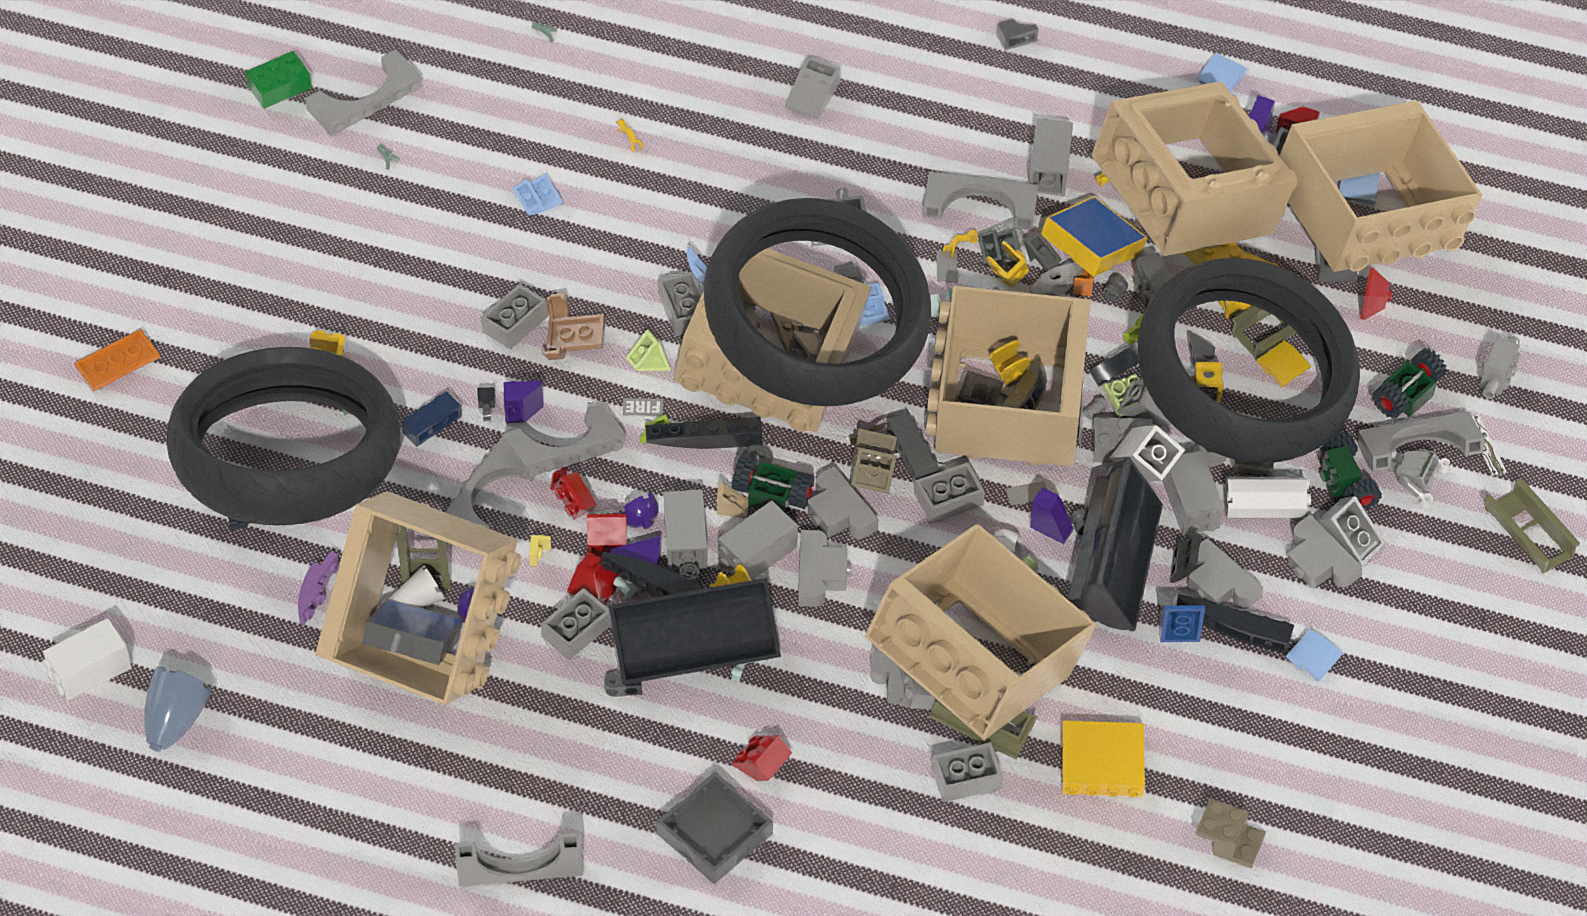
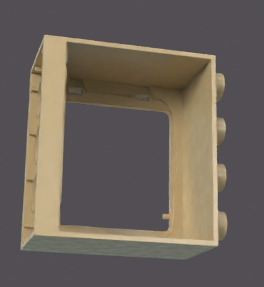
M1222 81L1111 101L1091 155L1163 256L1275 234L1281 217L1285 214V208L1292 191L1297 185L1294 171L1285 165L1278 156L1275 146L1269 144L1259 131L1256 121L1250 119L1240 106L1237 96L1232 95ZM1199 138L1225 173L1191 179L1167 148L1166 144Z
M1418 100L1292 124L1279 156L1285 165L1294 171L1297 178L1296 188L1292 191L1288 203L1333 272L1347 269L1356 272L1362 270L1367 265L1380 262L1384 265H1389L1399 258L1409 256L1422 258L1432 251L1445 249L1447 252L1454 251L1463 244L1464 234L1470 222L1476 217L1475 211L1482 198V193ZM1379 172L1385 173L1407 208L1357 218L1334 181Z
M769 248L752 257L741 269L738 277L741 301L827 332L816 362L846 363L859 332L872 286ZM703 291L683 336L674 381L680 382L681 386L686 390L692 392L701 390L715 395L724 404H739L750 408L759 417H774L788 422V425L796 431L805 432L809 430L817 433L828 406H812L791 402L763 390L744 377L725 357L711 333L706 318Z
M953 286L952 300H941L939 323L948 324V326L940 325L936 336L935 352L945 354H936L932 367L931 382H941V384L932 383L928 397L927 411L938 412V414L928 413L926 436L936 437L935 452L967 455L971 459L986 457L1025 461L1030 465L1045 463L1074 466L1091 300ZM1013 340H1019L1021 343L1020 347L1017 348V354L1020 359L1030 358V364H1033L1035 359L1040 357L1043 365L1064 368L1060 413L955 402L959 367L965 368L966 364L960 363L961 359L967 357L991 360L990 354L994 350Z
M388 491L357 503L315 655L444 705L460 697H467L472 690L476 688L481 689L484 686L489 674V667L483 665L486 651H493L499 639L500 631L493 626L497 613L503 614L509 603L510 592L504 590L507 576L513 577L520 564L521 556L514 552L518 539ZM400 525L483 556L457 653L447 652L446 657L439 665L362 644L366 621L377 610L396 540V533H398Z
M976 524L889 584L866 632L865 638L985 740L1070 676L1097 624L1090 619L1087 613L1079 610L1061 595L1055 586L1048 584L1035 573L1024 560L1019 559L1003 546L997 537L989 534L979 524ZM956 603L965 605L1028 659L1027 665L1034 664L1035 666L1019 677L944 612Z

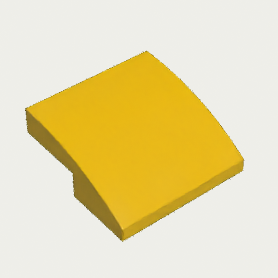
M1285 340L1256 360L1266 375L1271 374L1281 388L1311 367L1308 361Z

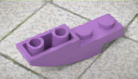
M332 551L321 565L313 562L303 580L298 598L300 625L304 626L308 620H311L316 608L323 604L325 600L324 588L327 586L332 574L338 571L340 565L338 554Z

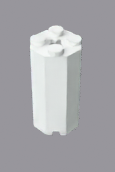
M1226 477L1224 491H1226V497H1224L1225 515L1227 518H1305L1309 515V506L1311 505V494H1307L1309 478Z

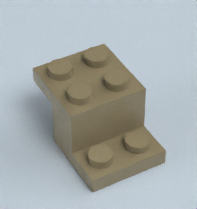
M858 429L851 467H854L850 486L889 494L897 457L893 455L897 440L896 436Z
M1210 798L1196 830V835L1215 842L1213 855L1252 869L1266 832L1247 825L1248 811Z

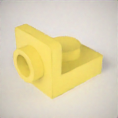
M531 535L530 566L538 565V558L542 559L543 550H551L550 536Z

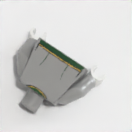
M1427 449L1406 451L1400 461H1391V469L1389 470L1390 472H1396L1399 483L1416 498L1419 497L1421 499L1420 505L1427 508L1429 503L1426 500L1431 503L1433 496L1430 493L1424 494L1422 492L1427 491L1437 470L1440 473L1447 472L1450 461L1447 458L1440 460L1435 451H1428Z

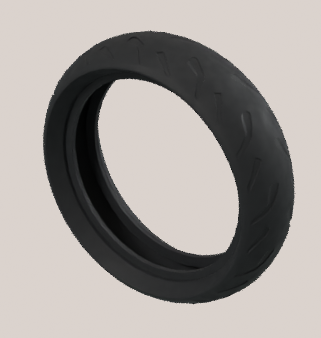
M820 198L787 199L766 205L749 213L724 235L713 252L706 270L704 282L706 318L711 333L722 353L753 384L791 402L812 406H842L865 401L881 394L902 379L917 361L925 346L931 322L929 286L925 274L910 247L893 229L878 218L857 207L838 201ZM813 241L843 249L866 263L887 287L895 307V334L877 352L852 362L819 363L796 357L766 339L747 316L741 302L738 287V277L741 269L759 252L785 242Z
M1221 258L1198 263L1182 270L1169 279L1153 296L1140 324L1138 334L1139 367L1149 395L1158 409L1187 438L1209 451L1231 459L1255 463H1274L1292 460L1315 451L1328 442L1347 421L1355 405L1360 382V363L1357 348L1354 344L1353 336L1339 311L1312 284L1289 270L1264 261L1246 258ZM1214 301L1241 302L1276 316L1290 325L1304 339L1313 352L1322 378L1320 403L1302 415L1281 420L1253 418L1221 405L1204 393L1183 367L1175 344L1177 318L1195 306Z
M274 347L249 351L230 357L213 365L197 376L179 396L171 411L167 426L166 444L169 460L180 483L194 498L206 507L226 517L247 523L275 526L296 525L319 521L342 513L372 494L384 481L396 460L400 444V422L391 395L372 373L358 363L343 356L318 349ZM283 401L312 402L344 409L354 415L366 429L361 441L349 452L321 464L289 470H259L233 465L215 458L201 443L209 427L220 419L248 407Z

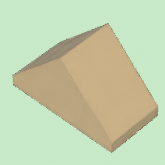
M720 482L717 493V515L747 516L748 499L723 482Z

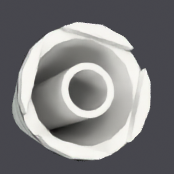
M423 565L389 599L422 608L440 602L445 597L439 591L438 585L425 565Z

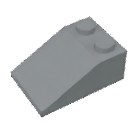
M1356 496L1340 499L1318 520L1361 566L1386 544Z

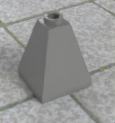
M1143 377L1131 381L1117 413L1131 418L1152 419V424L1158 426L1171 425L1149 395Z

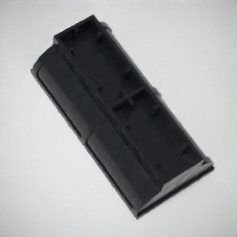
M1125 458V460L1113 464L1108 475L1096 477L1068 596V601L1079 610L1087 613L1093 622H1100L1107 627L1129 630L1130 632L1136 630L1163 507L1162 502L1131 458Z
M767 578L608 605L612 624V637L622 685L781 657ZM632 669H640V671L632 672Z

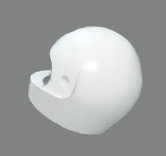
M1007 529L995 532L993 535L998 538L1000 543L1020 559L1022 551L1021 536Z

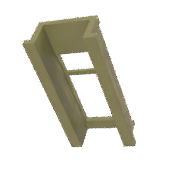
M1253 306L1232 318L1234 322L1232 334L1256 359L1260 354L1297 332L1290 325L1277 318L1285 328L1255 346L1242 331L1271 314Z
M1522 478L1515 481L1512 492L1500 499L1495 500L1492 495L1484 498L1486 502L1485 510L1494 516L1541 569L1542 574L1574 557L1576 547L1580 545V542ZM1526 510L1534 520L1520 528L1512 517ZM1538 523L1563 553L1549 560L1526 535L1524 530Z
M400 525V533H396L402 584L420 567L425 565L431 575H441L443 590L451 589L446 542L437 539L438 548L410 549L407 527ZM410 552H438L439 558L411 559Z
M937 699L929 715L930 718L983 744L991 742L993 749L1016 760L1038 717L1022 712L1009 721L1022 728L1018 737L1000 728L983 740Z

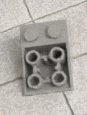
M808 56L800 68L785 107L818 119L841 82V68Z

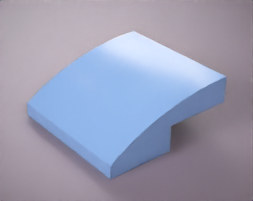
M1216 53L1197 79L1203 84L1222 81L1230 93H1232L1236 84L1241 82L1248 68Z
M1380 172L1341 180L1339 191L1347 200L1375 204Z
M546 173L532 182L526 179L512 188L528 215L541 213L563 203Z
M689 247L687 249L689 266L695 277L704 286L707 266Z
M879 283L869 285L872 288L861 326L889 320V314L884 303V295Z
M1309 629L1285 657L1299 670L1304 668L1318 682L1340 658L1343 652L1326 638Z

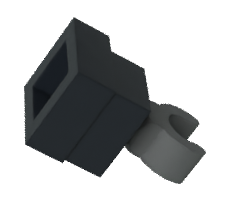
M495 387L477 388L478 406L483 408V422L491 421V408H495L496 403Z

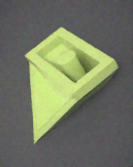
M646 330L626 356L627 361L637 371H671L660 342L650 330Z

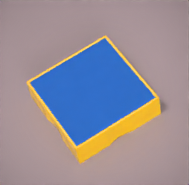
M1095 196L1048 216L1041 232L1044 238L1059 250L1068 254L1093 277L1110 270L1117 264L1125 263L1140 256L1148 237Z

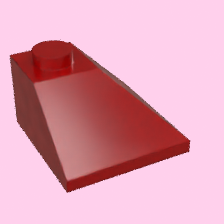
M1371 267L1366 284L1361 320H1365L1384 310L1386 302H1390L1392 291L1389 290L1390 282Z
M589 552L577 566L567 592L575 596L584 588L605 605L617 590L614 581L618 575L612 571L605 570L599 565L601 558Z

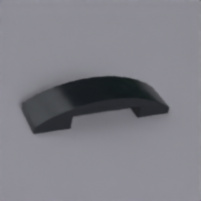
M1138 341L1089 370L1098 387L1139 363Z

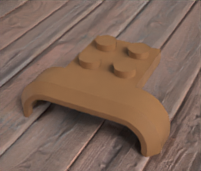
M565 293L551 294L546 299L549 307V325L546 349H541L543 356L548 360H559L565 358L567 351L603 348L606 321L604 314L569 317V305Z

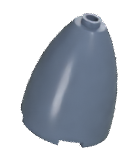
M157 666L149 684L144 708V731L149 748L160 752L161 749L166 750L177 742L191 728L201 714L212 692V688L207 687L206 689L203 687V681L178 670L167 672L165 667Z

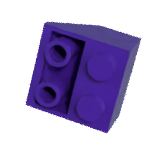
M542 381L504 382L506 423H525L544 407Z

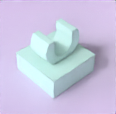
M620 576L616 577L614 584L617 586L616 592H623L625 594L623 596L624 600L631 598L633 593L640 592L641 590L637 585L623 580Z

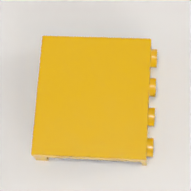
M1063 720L1062 794L1108 795L1111 797L1129 796L1132 798L1144 796V723Z

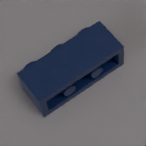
M446 391L442 395L435 397L427 405L420 407L412 415L405 417L401 421L402 433L418 447L461 418V405Z

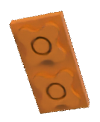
M139 329L75 362L74 365L94 392L160 358V354L143 331Z

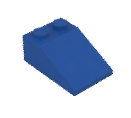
M1164 606L1159 616L1160 642H1200L1205 606Z

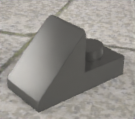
M1039 231L1024 242L1030 262L1036 259L1046 272L1062 260Z
M1194 334L1189 335L1188 348L1194 369L1196 362H1207L1206 359L1214 358L1215 347Z

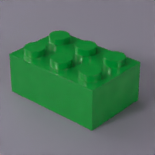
M294 50L245 71L247 86L263 109L312 88L310 73Z

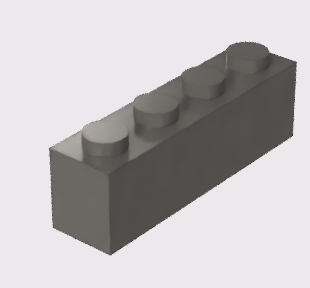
M909 413L887 419V433L897 437L895 448L915 484L916 480L936 474L937 470H939L937 460L932 458L930 447L925 445L922 432H918L915 419H912Z

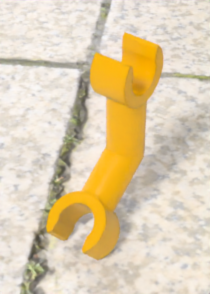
M623 119L616 121V124L619 126L617 130L624 132L631 143L630 150L633 153L636 151L634 144H638L639 148L642 149L643 143L637 140L633 130L626 125Z
M970 230L967 234L955 235L950 244L943 247V255L947 251H951L950 258H953L955 248L959 242H978L977 230Z

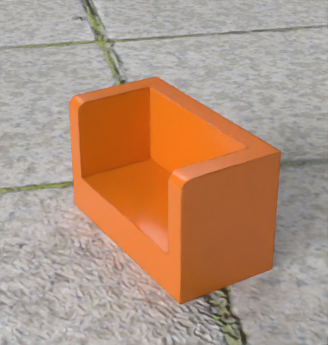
M1083 269L1081 275L1074 279L1073 294L1092 296L1094 277L1085 269Z

